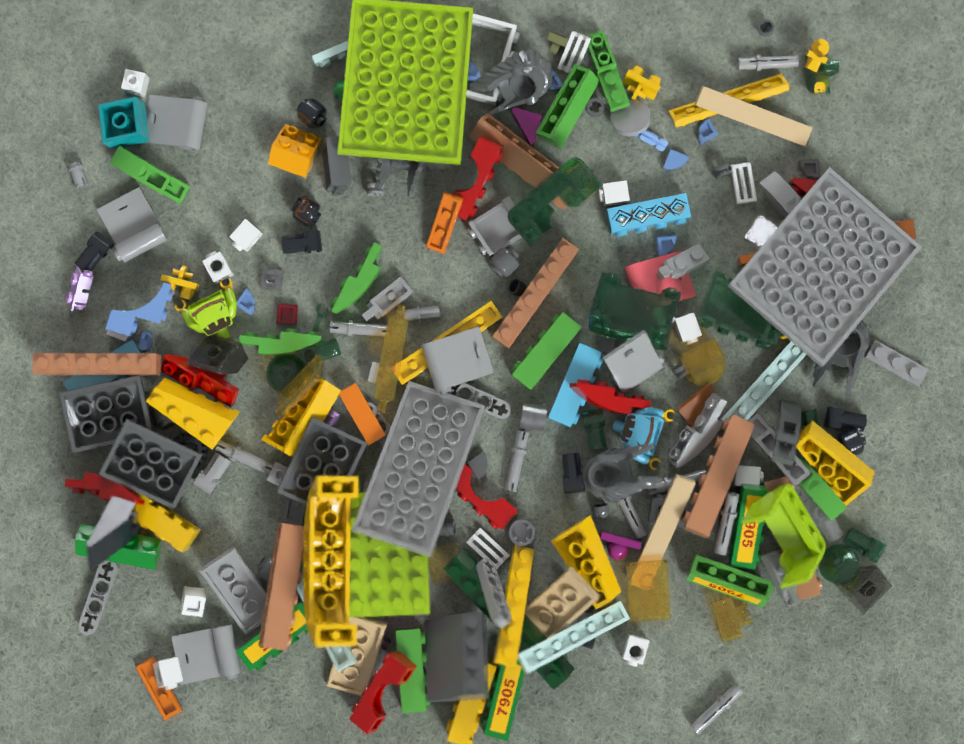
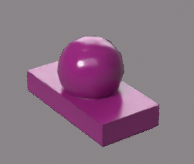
M605 531L600 532V539L611 542L608 546V554L614 560H620L626 556L627 546L640 550L641 541Z

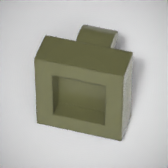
M551 31L547 40L553 42L549 51L557 54L560 46L566 47L569 37Z

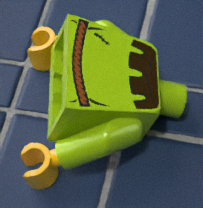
M228 278L230 282L228 286H224L222 280H220L221 290L191 305L181 300L184 306L179 309L178 305L175 304V309L181 312V316L189 328L198 333H205L207 336L216 333L220 341H224L231 336L227 327L233 324L232 319L236 316L237 300L230 278Z

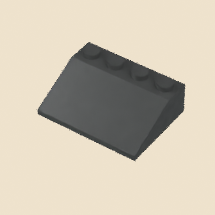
M140 375L59 393L73 453L114 444L126 419L156 432L150 405L146 402L148 398Z
M312 417L277 493L307 505L310 488L316 476L352 477L367 442Z
M126 419L100 469L99 475L175 509L202 454Z
M461 613L427 620V702L489 699L487 617L484 613Z

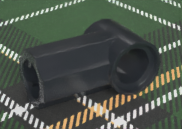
M319 230L306 231L298 235L281 236L283 254L312 253L311 251L316 250L317 252L323 251L321 232Z
M95 232L88 240L87 247L75 261V264L82 270L92 271L101 258L108 255L107 251L109 249L112 250L114 243L101 233Z
M827 407L824 427H833L842 430V428L848 430L855 429L864 432L867 415L848 412L842 408Z
M580 453L562 454L564 493L585 492Z

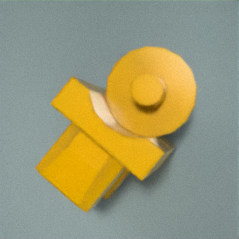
M817 39L812 43L811 50H806L805 55L808 58L804 67L817 72L821 62L826 64L828 58L824 55L829 51V44L826 40Z
M637 65L634 66L632 70H628L622 82L623 85L628 87L627 90L634 93L631 99L635 100L637 96H640L643 99L647 97L653 101L661 87L659 86L661 79L651 75L648 80L642 77L644 70Z
M182 265L180 270L173 269L172 274L177 275L178 278L162 274L160 280L171 284L170 289L174 290V292L176 285L183 287L180 295L181 298L192 300L195 291H199L200 285L185 281V278L191 280L193 278V274L187 272L188 267Z

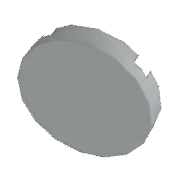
M630 99V106L613 111L610 116L614 130L620 135L628 137L643 133L649 127L651 121L650 111L646 104L639 100Z

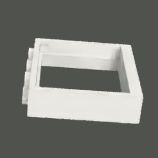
M473 14V25L509 34L501 62H504L506 57H512L514 51H511L512 45L517 44L520 34L516 32L517 25ZM498 87L494 88L492 97L469 90L466 92V98L496 106L497 101L502 100Z

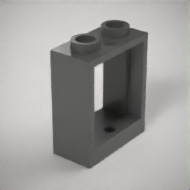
M339 136L326 137L322 144L327 193H332V195H343L344 191H347L352 184L349 156L338 155Z

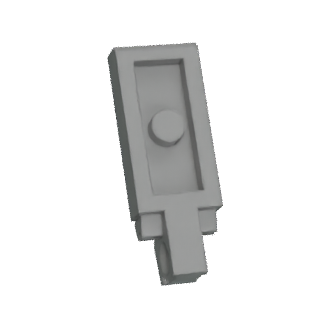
M697 244L663 262V266L658 269L656 276L660 281L669 276L672 279H678L709 263L710 258L700 244Z
M402 276L370 300V303L367 304L369 309L362 314L363 319L368 322L373 317L377 319L384 317L413 294L414 291Z
M776 550L763 555L761 559L787 608L801 601L797 595V585L786 588L780 587L786 573L779 564L781 552Z

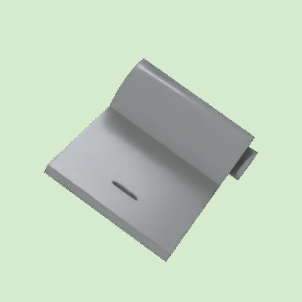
M149 95L146 115L150 142L145 143L178 146L186 150L199 151L208 103L204 102V98L193 96V99Z
M140 187L96 209L116 244V249L113 252L118 261L123 260L125 263L168 240Z
M479 327L421 345L435 391H440V394L452 391L451 387L494 373Z
M644 330L603 357L613 376L612 381L620 393L624 394L661 370L664 363L660 354L655 352Z
M232 624L171 636L175 657H178L183 678L180 685L220 676L225 677L226 680L238 678L237 674L241 673Z

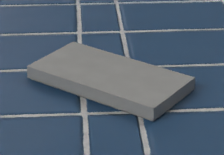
M234 546L199 569L245 635L262 624L267 592Z

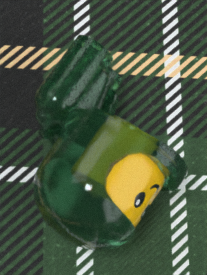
M839 60L827 61L826 64L822 63L819 67L820 71H813L807 75L805 85L809 93L825 92L826 95L830 94L829 77L839 73Z

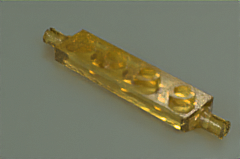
M397 305L396 316L388 318L373 396L379 400L377 409L379 413L385 414L387 402L394 401L409 326V321L403 318L406 308L404 305L402 307Z

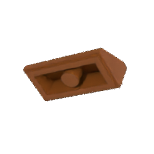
M709 383L677 407L681 417L689 426L695 424L696 418L705 407L706 400L711 396L712 392L715 393Z

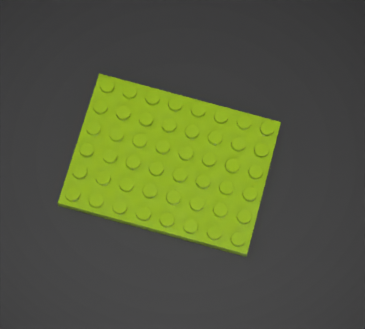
M352 0L338 155L461 165L473 8L387 0Z

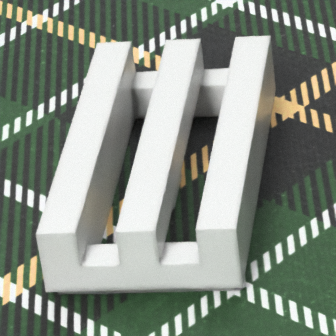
M572 31L557 69L570 73L572 70L571 65L583 39L585 44L576 63L580 66L591 38ZM574 37H578V40L571 54L567 66H565L563 64L566 60Z
M751 162L730 165V169L733 172L731 175L736 205L757 202ZM744 167L747 169L751 198H748L743 172ZM737 168L739 169V175H740V181H741V187H742V193H743V198H744V199H741V198H740V192H739V186H738V180H737V174H736V169H737Z
M481 528L466 542L482 558L490 559L473 541L476 540L498 561L496 564L494 563L496 570L510 556ZM480 533L504 555L502 558L478 537Z

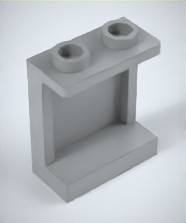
M509 196L473 221H469V228L467 229L472 239L477 238L480 245H478L481 253L484 256L488 255L489 258L500 248H506L530 233V228Z

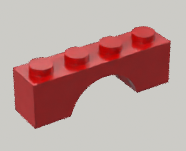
M483 135L479 137L471 154L478 167L476 183L471 188L464 190L456 189L452 193L464 198L458 217L466 221L470 216L474 217L478 209L476 203L478 199L482 200L487 190L484 186L487 180L491 182L496 172L493 170L496 162L500 163L504 152H502L504 146Z
M465 464L456 487L459 491L457 495L464 502L468 500L474 504L472 509L480 516L484 513L489 518L487 522L493 528L497 529L499 527L503 529L518 511L504 498L495 501H485L477 497L470 485V477L473 470Z
M400 651L388 653L383 658V665L372 676V683L364 689L362 699L352 708L353 713L349 720L366 734L377 731L386 717L382 706V694L385 687L389 683L400 685L408 682L417 667Z

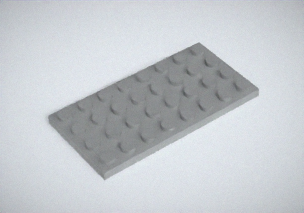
M408 381L352 531L431 558L485 410V405L448 393L440 394V391Z

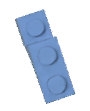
M163 282L156 297L139 309L131 311L111 309L106 329L130 336L131 333L136 332L138 322L135 321L136 317L160 324L161 320L165 321L168 309H165L166 301L171 302L174 290L170 289L171 284Z

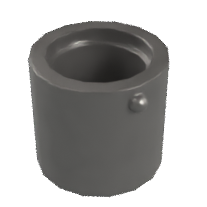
M523 403L520 428L539 431V433L544 432L547 416L546 404Z
M525 519L513 521L508 530L509 541L519 546L528 545L535 536L533 522Z

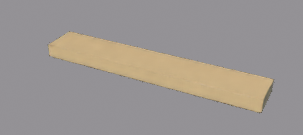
M705 86L701 87L695 105L802 146H806L813 128Z
M678 474L675 475L631 574L629 584L645 590L649 589L696 484L694 480Z

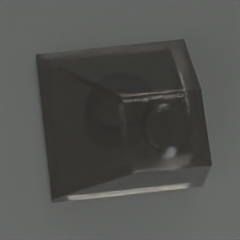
M212 334L205 338L186 363L217 374H233L239 372L247 362L248 357L241 342Z
M876 565L848 568L834 582L838 590L863 615L892 587Z

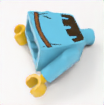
M653 407L635 410L633 414L627 415L625 422L616 419L613 424V431L621 433L620 441L624 443V448L654 444V449L633 458L645 465L648 464L649 468L657 470L652 467L654 460L661 463L658 458L653 456L664 421H673V419L667 418L668 412L675 413L671 409L663 412L662 409Z

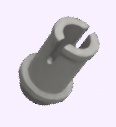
M80 162L70 164L68 172L72 175L75 189L88 186L82 170L84 167Z

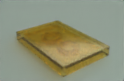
M317 354L279 393L275 415L283 418L320 380L323 363L322 357Z
M667 560L626 563L630 623L670 620Z

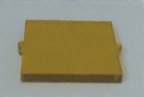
M458 543L445 546L441 544L440 547L434 548L431 558L429 557L428 559L432 584L450 583L453 580L443 568L460 552Z

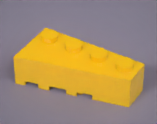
M312 375L297 394L298 399L296 402L288 405L285 409L287 413L280 421L276 420L272 425L274 429L269 435L265 434L261 440L293 457L311 418L313 417L323 422L341 390L327 381Z
M164 378L155 387L146 401L212 450L241 412L236 409L231 410L221 402H213L201 393L195 394L189 391V388L167 378Z
M814 421L810 422L799 432V439L796 444L797 449L808 463L815 467L818 475L826 481L846 506L872 485L875 471Z
M138 493L145 500L144 505L136 504L138 524L145 529L153 531L155 536L161 540H166L176 550L180 552L189 550L201 529L165 505Z
M591 515L564 530L551 540L568 568L572 567L600 595L599 599L593 603L595 609L609 603L621 592Z
M488 662L489 689L497 667L496 664ZM486 699L454 702L452 712H455L453 720H448L445 731L449 732L447 741L455 744H473L472 738L477 731L479 717L484 709Z

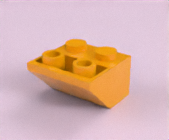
M285 124L271 146L268 164L306 178L313 165L322 137Z

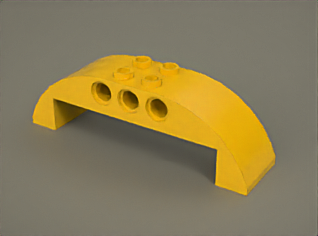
M316 476L308 495L303 537V599L306 623L310 638L315 647L357 645V624L349 623L348 616L350 606L351 498H358V477Z

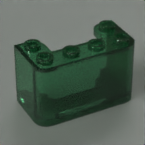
M572 157L510 209L508 220L527 244L531 246L554 226V223L551 222V215L555 211L549 203L559 196L568 207L576 208L603 184L583 160L578 157Z
M718 271L711 274L696 316L698 325L707 329L714 327L717 329L716 332L728 336L729 333L736 336V340L747 343L748 340L755 343V347L763 350L776 346L781 332L728 287L733 280L732 278L726 280L725 274Z

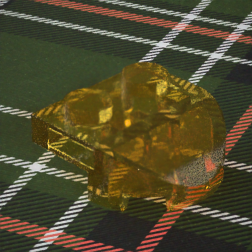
M715 338L679 355L688 373L685 376L691 383L702 387L708 383L713 385L724 374L726 359Z

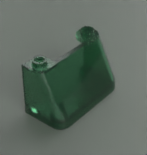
M602 272L589 312V330L595 334L625 342L644 330L654 349L666 350L678 310L681 292L668 287L663 289L660 294L622 285V281L617 274Z

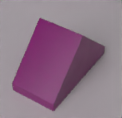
M513 108L511 114L527 143L533 147L542 115Z

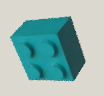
M131 97L98 104L103 144L111 149H116L119 145L126 147L150 142L145 103L139 98Z

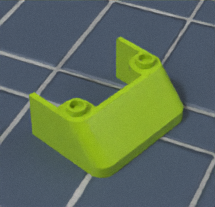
M784 484L752 503L741 521L743 525L765 521L782 548L783 552L779 559V564L786 574L780 584L781 588L809 582L826 550L824 538L791 484Z

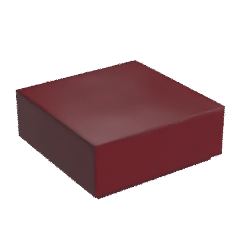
M278 304L276 324L297 325L298 305Z

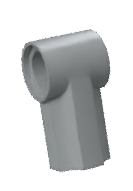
M216 452L205 470L203 469L199 473L193 484L207 494L212 495L215 491V486L219 485L220 478L231 461Z

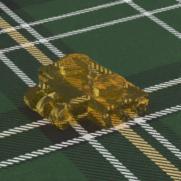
M731 597L711 602L722 642L743 637L740 627L753 623L752 619L744 620L743 618L751 615L750 611L741 612V609L748 607V603L734 606Z

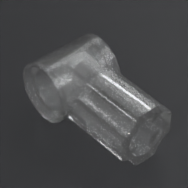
M813 504L810 508V514L818 524L826 541L830 543L841 538L844 534L836 519L834 518L831 521L825 514L822 517H818L817 510L819 508Z

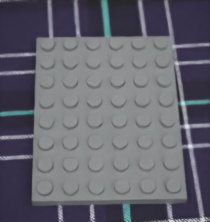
M829 167L730 282L728 287L822 367L922 246Z

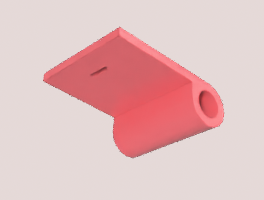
M682 250L638 262L624 268L639 314L643 313L644 316L656 313V308L696 296L689 273L678 279H672L669 276L661 281L656 276L658 269L663 266V262L681 253Z

